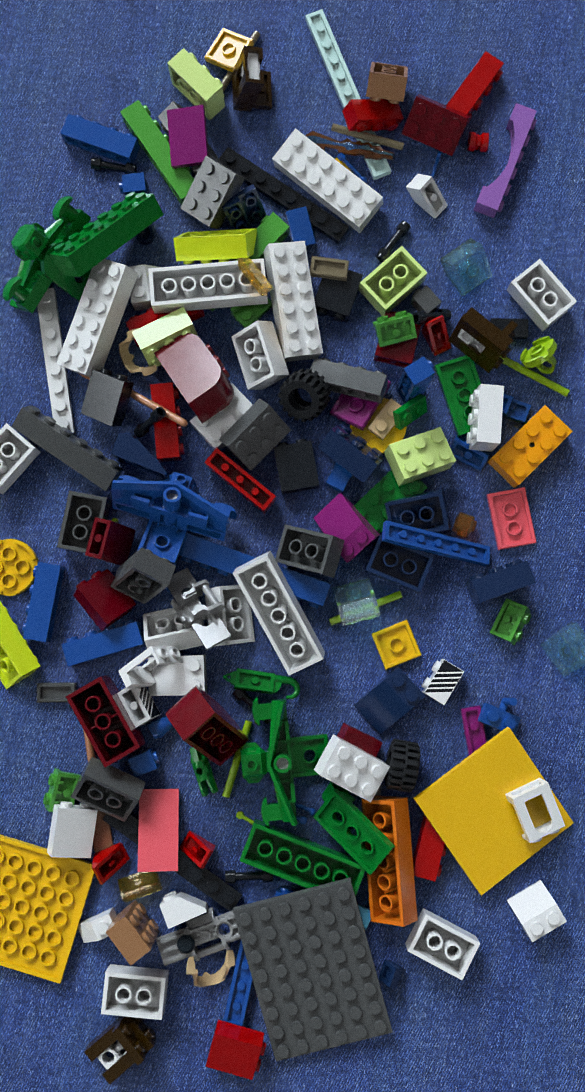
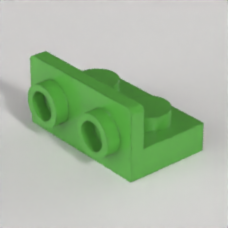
M267 297L268 304L231 307L230 311L239 324L246 328L259 320L272 308V303Z
M406 311L397 312L395 316L390 318L388 316H381L377 318V321L372 322L376 330L379 347L417 338L413 315Z
M506 598L490 633L515 645L522 638L524 625H527L531 619L530 609Z
M54 768L48 780V785H50L49 791L45 793L43 804L49 812H53L54 804H60L61 801L72 802L74 805L75 799L71 798V795L81 776L80 774L64 772Z

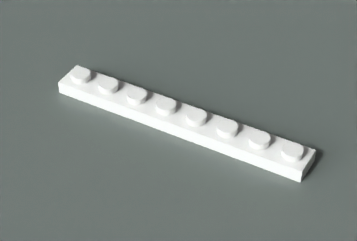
M48 288L37 308L52 416L56 420V424L68 428L72 434H76L67 369L56 364L63 347L56 291L54 288Z

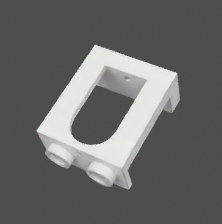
M150 646L121 668L119 674L126 688L151 687L156 683L151 673L152 670L159 665L182 664L183 661L176 646ZM153 654L154 658L143 666H138Z
M538 778L505 794L508 802L514 806L524 831L522 838L529 843L539 842L542 840V837L548 834H555L565 827L547 781ZM541 794L551 821L535 828L525 802Z

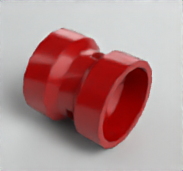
M469 132L467 151L474 152L479 149L480 152H487L489 133L483 132L479 135L476 132Z

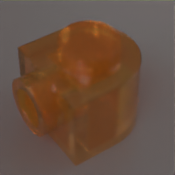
M459 511L452 531L457 532L456 535L459 537L467 538L468 534L475 530L477 521L474 520V516Z

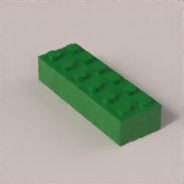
M131 192L125 196V200L113 204L110 211L99 214L96 221L84 225L81 232L70 235L67 242L55 246L54 251L49 255L61 275L81 277L164 214L154 194Z
M255 819L239 860L306 888L351 878L355 896L365 873V870L353 857L271 824L268 827L263 821Z

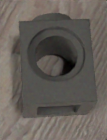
M426 285L423 289L418 288L412 294L413 297L410 303L417 311L434 313L439 309L441 300Z

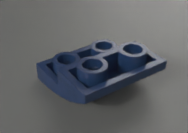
M254 184L238 192L222 207L232 229L252 228L251 224L266 216Z

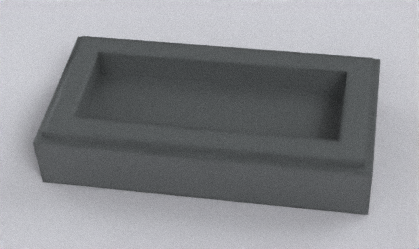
M77 682L37 683V703L68 702L66 696L77 690Z

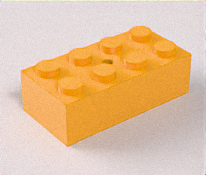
M544 405L487 462L515 488L573 431Z

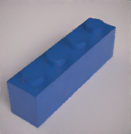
M68 113L60 132L64 143L125 165L127 162L134 164L140 149L138 139L133 134H124L114 127L108 128L102 126L97 121L85 120L80 115L74 116Z
M424 356L405 367L402 371L396 391L404 403H407L419 394H424L435 373L434 365L430 360H426Z
M38 562L37 566L34 567V584L31 585L29 590L31 600L30 604L28 603L26 606L27 620L22 626L24 639L51 642L65 571L64 566Z
M131 619L122 622L123 626L117 628L115 625H111L100 633H97L96 630L85 633L86 637L79 639L78 636L66 639L67 643L62 644L67 666H75L144 645V635L140 622H134Z

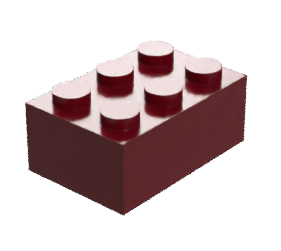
M419 94L414 100L401 134L453 156L470 116Z

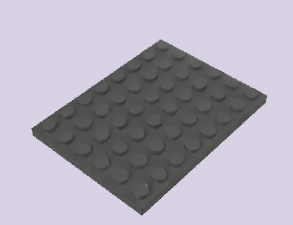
M351 878L233 908L276 1061L393 1033Z

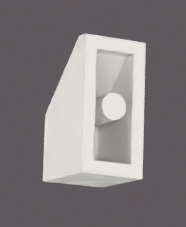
M417 174L406 186L414 202L433 218H437L448 206L432 176Z
M114 907L79 923L78 930L84 943L99 941L108 937L106 930L116 917Z

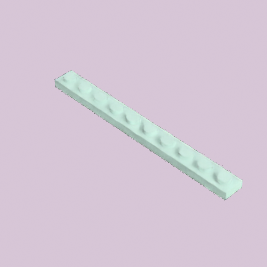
M323 9L305 15V20L344 109L351 99L361 98ZM371 130V131H363V132H367V133L376 135V133H375L374 131H372V130ZM356 138L357 141H361L362 143L369 142L366 140ZM369 142V143H370L371 145H373V146H380V147H381L380 144H376V143H373V142ZM368 146L360 147V149L372 151ZM363 156L373 180L391 174L387 159H367Z

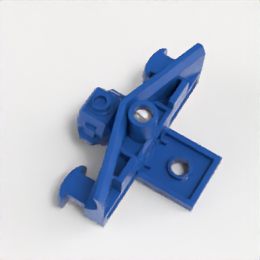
M174 472L169 475L168 479L163 481H140L133 476L123 475L112 482V508L149 519L138 550L141 547L149 549L153 554L169 560L174 565L176 564L187 531L224 541L228 531L229 518L236 519L237 517L236 510L233 507L223 503L212 504L199 495L200 490L193 477ZM165 540L167 544L165 546H159L157 544V541Z

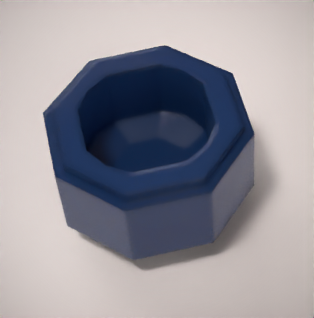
M151 227L145 228L136 235L139 244L145 246L153 243L155 238Z

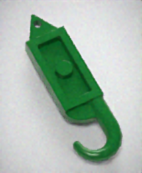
M237 668L236 671L223 676L226 681L234 686V689L275 694L279 691L281 684H288L294 687V693L286 696V699H294L300 692V685L297 680L292 677L275 675L274 673Z

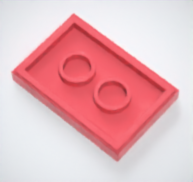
M525 487L486 495L498 550L537 543Z

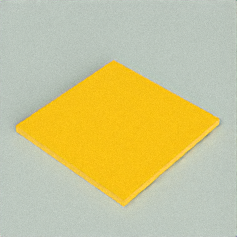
M509 727L503 729L413 798L481 896L574 823L553 793L565 827L555 834H548L542 837V840L536 843H529L522 838L524 831L514 806L508 802L505 794L538 778L545 779ZM541 794L525 802L535 828L551 821Z

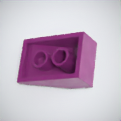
M342 492L314 517V520L324 534L333 535L345 540L341 556L347 563L380 535Z

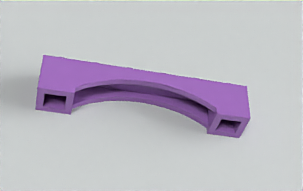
M518 103L515 104L506 127L509 130L511 139V150L507 166L493 183L487 187H482L474 211L492 218L495 217L497 212H501L504 201H502L503 195L507 196L511 187L508 184L509 180L514 179L518 170L515 168L516 162H521L524 154L521 151L522 147L527 146L531 137L527 134L529 130L533 131L537 119L534 118L536 110Z

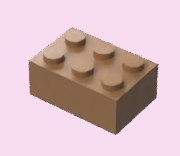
M372 62L366 97H370L372 101L387 99L392 104H399L400 101L404 102L408 67Z
M136 900L118 913L106 930V934L130 966L151 950L159 933L158 924L154 919L150 920L143 904H138Z

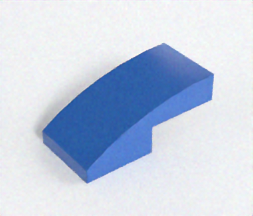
M504 394L502 416L525 424L532 405L515 400L513 396Z

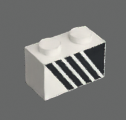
M441 659L440 662L438 660L435 662L431 669L434 672L430 678L427 677L421 687L424 688L422 690L424 694L445 705L464 671L445 659Z
M146 687L124 688L117 693L135 728L161 715Z

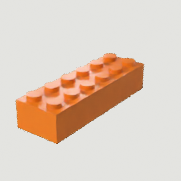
M375 795L371 802L362 799V813L395 847L373 874L369 875L367 873L371 922L405 927L418 921L408 797ZM365 841V847L368 850H372L370 843Z

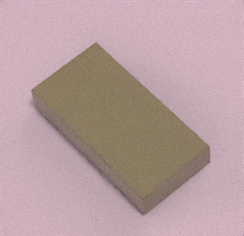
M312 256L310 276L347 281L349 261Z

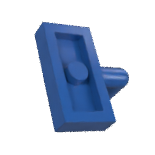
M504 697L499 708L483 703L477 721L499 731L509 727L515 735L521 718L506 712L508 705L515 706L517 699Z

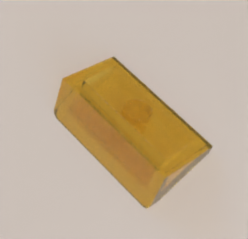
M238 259L239 269L261 296H264L273 289V286L251 259Z
M138 872L118 879L120 896L124 902H129L162 890L157 872Z

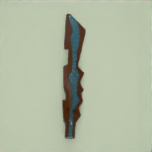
M314 131L305 135L324 151L325 147L336 149L339 153L345 155H362L367 159L393 160L395 156L394 152L383 150L380 146H373L369 142H353L348 138L340 142Z

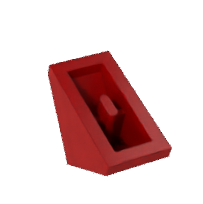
M443 315L424 324L422 334L434 356L452 348L451 343L448 341L449 336Z
M189 830L179 848L199 868L203 869L216 845Z
M119 842L94 853L92 870L101 885L130 860L123 844Z

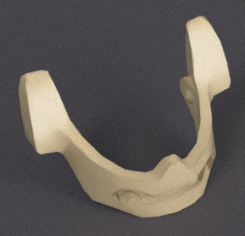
M136 328L126 332L127 338L119 344V355L124 367L130 373L140 372L146 377L156 372L157 367L156 365L138 367L133 363L134 355L129 353L128 348L131 341L135 338L132 332L139 329Z
M227 950L223 966L212 975L204 972L202 976H198V970L195 969L194 956L189 957L186 974L193 976V983L196 987L202 988L216 985L224 981L229 969L235 966L233 950Z

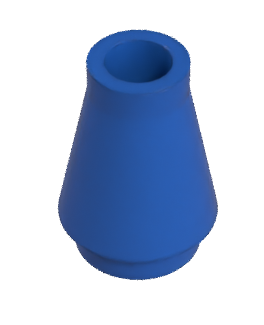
M166 716L151 721L148 728L154 739L164 736L173 728V725Z

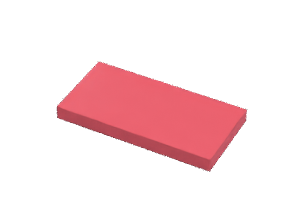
M143 789L139 799L137 872L178 871L179 789Z

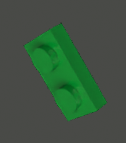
M419 394L393 411L395 428L401 430L428 412L425 395Z

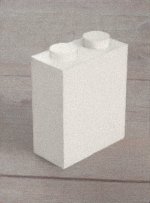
M68 801L54 804L47 853L50 857L91 858L98 810L82 802L80 805H73L72 802Z

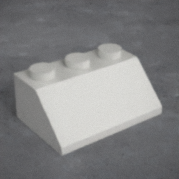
M231 585L210 588L217 600L224 605V609L217 614L231 635L230 639L216 646L255 642L251 606L240 586ZM205 595L206 607H209L211 603ZM208 619V626H209V625L211 624V622H212V621L209 620V619Z
M173 608L143 614L144 642L147 649L150 646H176L180 651L203 646L192 627L186 628Z

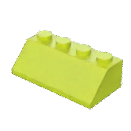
M257 228L185 232L173 238L176 261H183V264H192L196 260H201V263H210L212 260L217 259L218 262H228L230 259H236V261L248 260L254 254Z
M0 601V680L7 690L35 672L40 667L37 657L33 655L28 647L27 641L20 634L18 626L9 616L7 608Z

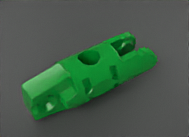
M191 747L189 749L191 754L190 760L201 795L203 797L208 796V786L212 793H217L219 790L209 759Z

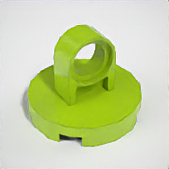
M545 336L532 342L533 346L529 350L525 348L520 355V360L526 368L537 367L541 373L551 374L557 364L553 356L557 349V343L553 338ZM549 362L552 366L546 367L543 363Z

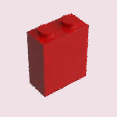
M218 1019L205 1067L253 1080L255 1071L259 1072L262 1059L259 1056L264 1055L266 1042H263L264 1032Z

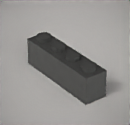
M314 358L311 366L312 372L317 371L320 377L322 375L325 377L324 381L329 383L327 388L331 389L332 392L382 403L388 386L387 375L383 372L368 371L363 367H352L343 362L335 363L326 358Z

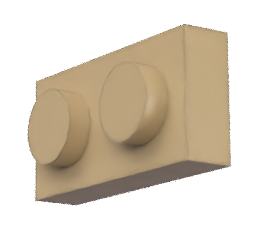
M391 398L369 425L368 430L383 440L395 425L393 411L401 407V405Z

